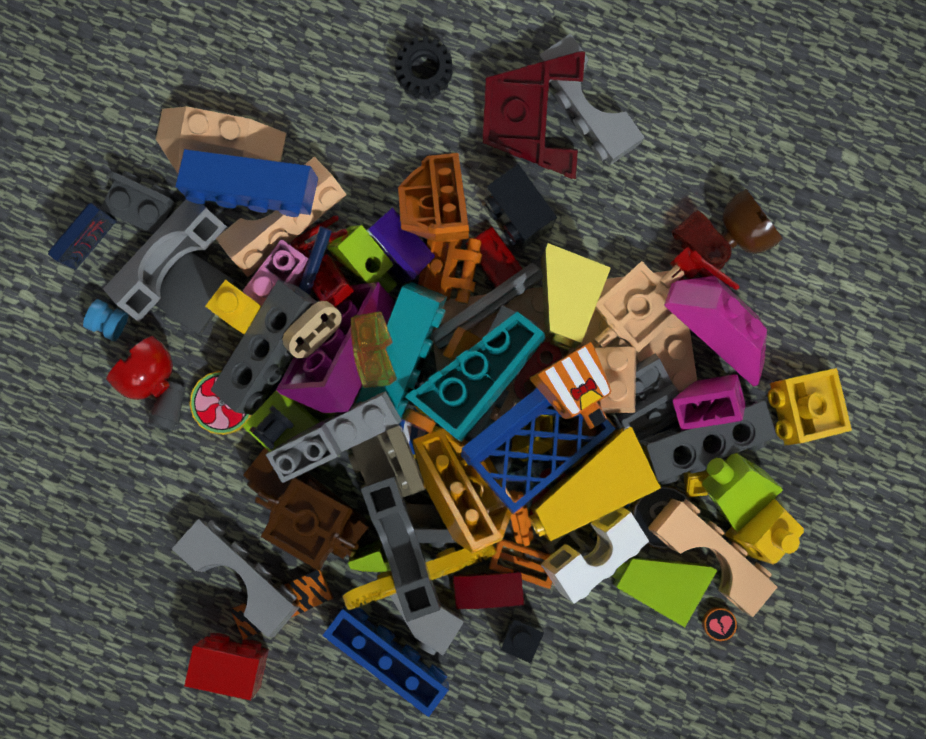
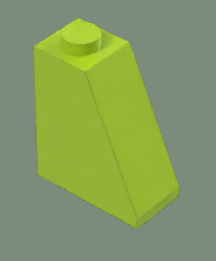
M632 557L620 565L612 577L615 578L613 585L685 628L717 570L706 564Z

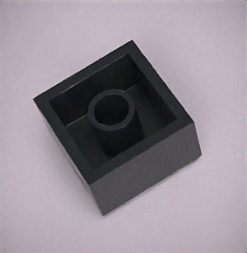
M519 164L486 186L484 199L486 204H484V208L494 221L499 218L504 227L502 233L511 246L517 244L522 250L553 228L557 216Z

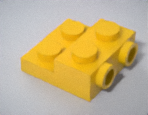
M837 368L770 383L771 390L768 392V401L773 408H776L779 420L775 425V431L777 436L784 441L785 446L801 444L852 431Z

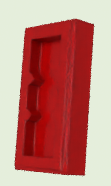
M492 226L473 238L481 241L479 253L482 254L478 265L495 288L523 269Z
M328 254L323 256L312 290L319 301H328L334 307H337L354 290L335 261Z

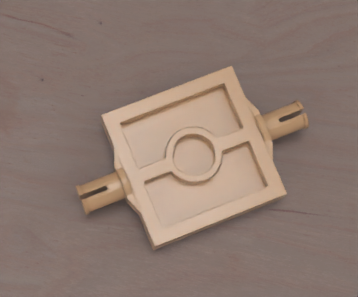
M641 261L598 300L595 309L605 319L608 327L599 336L594 338L595 342L598 344L608 336L599 345L601 348H605L612 340L618 337L624 340L630 347H635L636 354L640 352L677 318L664 304L671 284L685 276L684 272L681 270L675 277L671 278L680 269L675 265L666 275L661 277L654 274Z

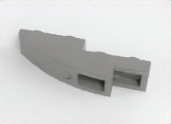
M385 391L364 402L359 401L353 404L349 412H338L280 444L265 455L281 482L284 483L338 457L341 452L399 425L402 420Z

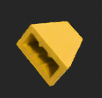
M226 279L205 305V307L242 334L246 333L262 307Z

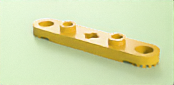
M493 545L473 553L465 548L455 551L453 547L436 555L437 559L428 561L426 564L431 579L434 580L459 571L466 565L471 566L478 562H483L482 558L487 560L496 554V550ZM383 572L377 576L378 580L345 593L342 598L347 610L360 607V603H362V606L366 605L365 601L370 603L371 601H377L396 594L392 572Z

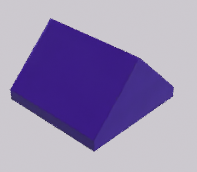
M393 207L366 230L393 263L389 270L402 284L413 280L435 257L416 234L401 229L400 215Z

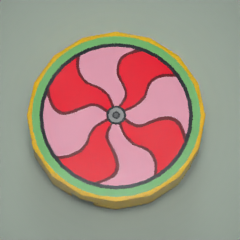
M216 371L205 375L196 383L191 392L190 409L193 418L201 428L210 433L227 435L242 429L243 425L252 415L234 412L211 391L212 386L222 372Z

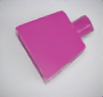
M737 374L695 381L673 398L681 430L742 421L746 406ZM692 403L696 404L695 409L693 408Z

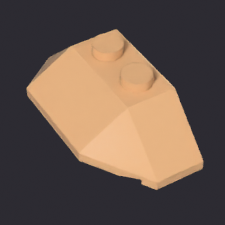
M185 106L162 109L156 141L176 172L179 173L184 149L281 162L287 133L249 118Z

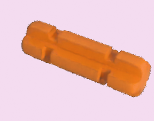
M515 490L509 492L515 503L524 496L523 492H516ZM524 505L515 514L511 515L510 522L515 542L528 546L530 541L534 539L527 505Z

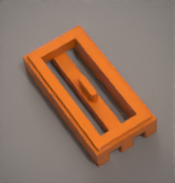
M506 539L496 543V554L492 556L489 569L500 573L517 571L497 564L498 559L501 558L546 573L540 564L501 552L504 546L543 560L549 558L550 554ZM521 572L522 580L548 589L551 588L552 581L548 575L546 580Z

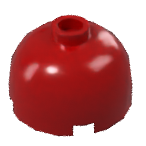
M150 336L129 350L131 355L125 361L120 359L106 378L111 386L126 398L139 400L145 399L150 395L157 398L170 386L167 380L172 374L173 369L171 355L160 341L154 336Z

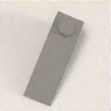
M397 593L391 595V599L406 622ZM440 603V611L406 622L414 637L420 641L418 646L431 655H435L436 652L444 655L464 623L463 616Z

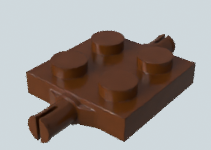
M297 478L292 479L286 492L278 499L264 490L258 493L259 496L268 500V502L256 497L255 503L271 511L269 522L261 538L317 570H321L328 555L335 548L349 555V557H353L356 553L345 545L357 550L358 544L342 536L344 526L353 512L349 507Z

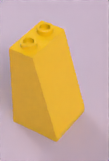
M623 427L615 430L606 442L597 446L580 464L575 466L530 507L533 515L529 516V520L539 537L544 535L545 538L552 541L661 489L632 427Z

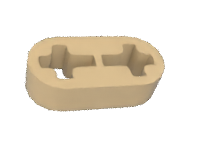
M319 301L313 304L286 330L283 336L284 347L296 358H305L311 355L339 328L342 321L339 310L328 301ZM324 313L329 318L326 322H323L320 318ZM298 337L304 340V343L300 346L296 342Z

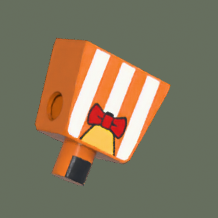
M592 342L577 348L530 377L532 383L564 419L572 418L581 413L590 429L607 420L598 401L611 394V388Z

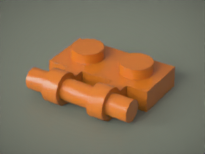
M469 238L467 250H462L461 244L463 239L454 242H435L428 239L426 246L435 257L420 272L418 284L448 296L446 301L450 300L452 289H457L455 302L468 304L470 293H474L476 282H473L476 265L480 264L482 254L479 253L481 241ZM458 261H464L461 278H454Z

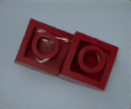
M520 571L453 576L456 609H482L524 605L522 574Z

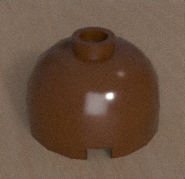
M747 189L739 192L727 203L722 216V221L727 230L722 232V235L732 249L738 245L747 253H763L775 247L783 240Z

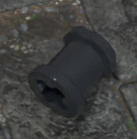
M273 405L269 408L270 413L257 427L252 426L249 429L270 450L275 447L274 442L287 428L292 429L294 427V424Z

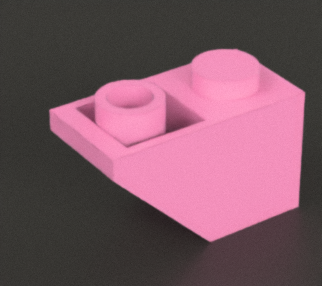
M281 239L242 292L262 306L278 280L299 287L308 258Z

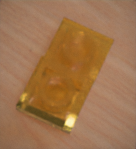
M382 312L353 316L351 318L352 345L363 388L391 385L397 380L386 348L393 342Z

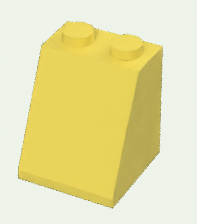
M548 243L541 258L545 337L552 339L550 344L568 351L569 348H576L582 343L611 268Z

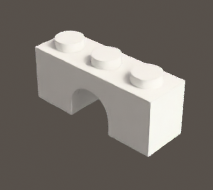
M621 507L591 522L597 534V543L593 551L588 555L582 556L579 552L565 544L541 563V566L559 593L575 604L578 600L588 596L596 585L612 576L620 565L629 558L636 556L640 549L649 542L633 514L625 508Z

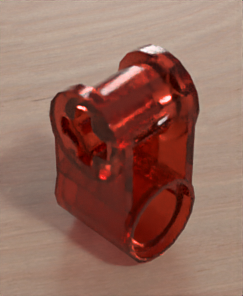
M695 210L671 231L676 241L679 239L683 243L681 247L684 250L689 246L693 252L696 250L703 259L719 270L725 266L731 257L732 250L728 241L714 228L710 220L698 210ZM718 250L721 254L719 258L711 259L709 257L710 252Z

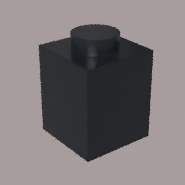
M512 614L499 643L500 650L531 663L544 635L542 627Z

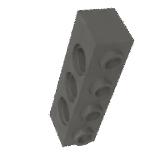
M278 280L215 381L211 391L234 412L253 415L264 404L274 384L280 380L284 368L293 356L283 345L284 333L317 301L298 286ZM298 337L296 342L300 346L302 338Z
M755 398L746 400L742 421L681 430L679 425L639 440L638 442L658 483L669 484L679 479L680 474L688 471L690 473L704 471L708 463L714 458H722L725 461L731 454L745 449L754 451L766 447V441L777 438L766 401ZM739 424L741 428L740 435L734 439L732 432L734 427ZM710 435L712 439L711 446L704 450L703 441L705 437ZM681 446L683 450L682 457L675 462L673 452L677 447Z

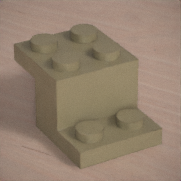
M402 426L386 430L382 434L351 447L353 453L349 454L348 457L355 473L361 472L366 483L361 485V488L396 477L403 497L426 489L425 482Z

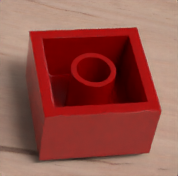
M211 633L210 637L205 636L192 648L184 686L251 701L261 688L269 649L261 648L262 643L254 640L244 639L242 644L229 641L230 636L221 633Z

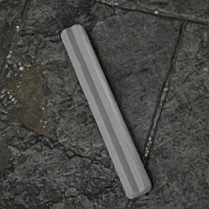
M534 263L529 264L432 332L431 339L439 349H443L449 344L458 326L467 331L472 329L499 310L502 305H506L542 280L543 274Z

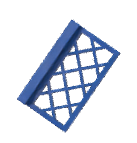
M536 388L462 447L461 457L469 466L472 465L510 512L515 514L615 431V427L608 419L600 424L604 430L596 437L582 435V422L584 418L581 413L572 417L578 418L577 435L558 433L559 416L561 415L556 409H548L552 405ZM540 415L555 416L554 433L534 431L535 419ZM531 423L530 430H523ZM515 435L530 436L528 453L510 452V439ZM534 437L553 438L552 456L533 454ZM557 439L577 441L576 453L572 457L556 456ZM581 441L589 442L581 448ZM505 444V451L497 450ZM490 455L504 457L503 474L489 473L481 462ZM508 457L528 459L527 476L507 475ZM532 460L551 461V474L546 478L531 477ZM556 462H562L563 464L555 470ZM494 479L502 480V488ZM506 480L526 482L525 495L516 503L505 492ZM530 483H538V485L530 490Z

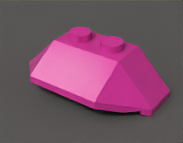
M715 276L687 279L672 283L664 306L753 387L758 385L765 363L767 328L760 317Z

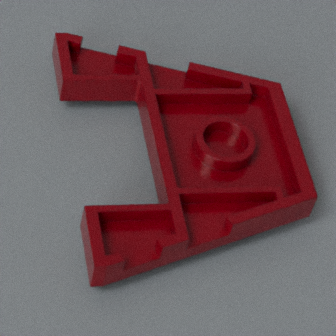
M585 51L574 52L486 77L483 143L536 163L538 166L563 174L570 179H576L578 149L545 146L549 80L583 82Z

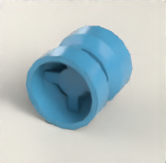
M96 299L85 315L83 327L93 332L100 331L105 338L116 341L120 337L129 315L120 309L113 310L109 308L108 303Z

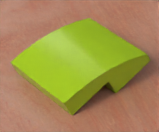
M381 540L353 550L356 553L353 557H349L348 565L352 570L364 572L391 571Z

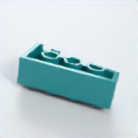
M516 312L485 335L480 342L469 350H465L456 357V360L441 371L436 372L428 378V381L416 390H412L405 397L462 443L546 340L545 334L523 315Z

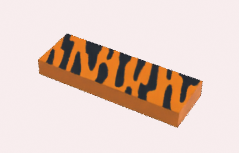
M315 570L284 584L297 596L294 602L300 606L292 617L334 598L322 570ZM247 602L230 610L243 640L261 632L244 616Z

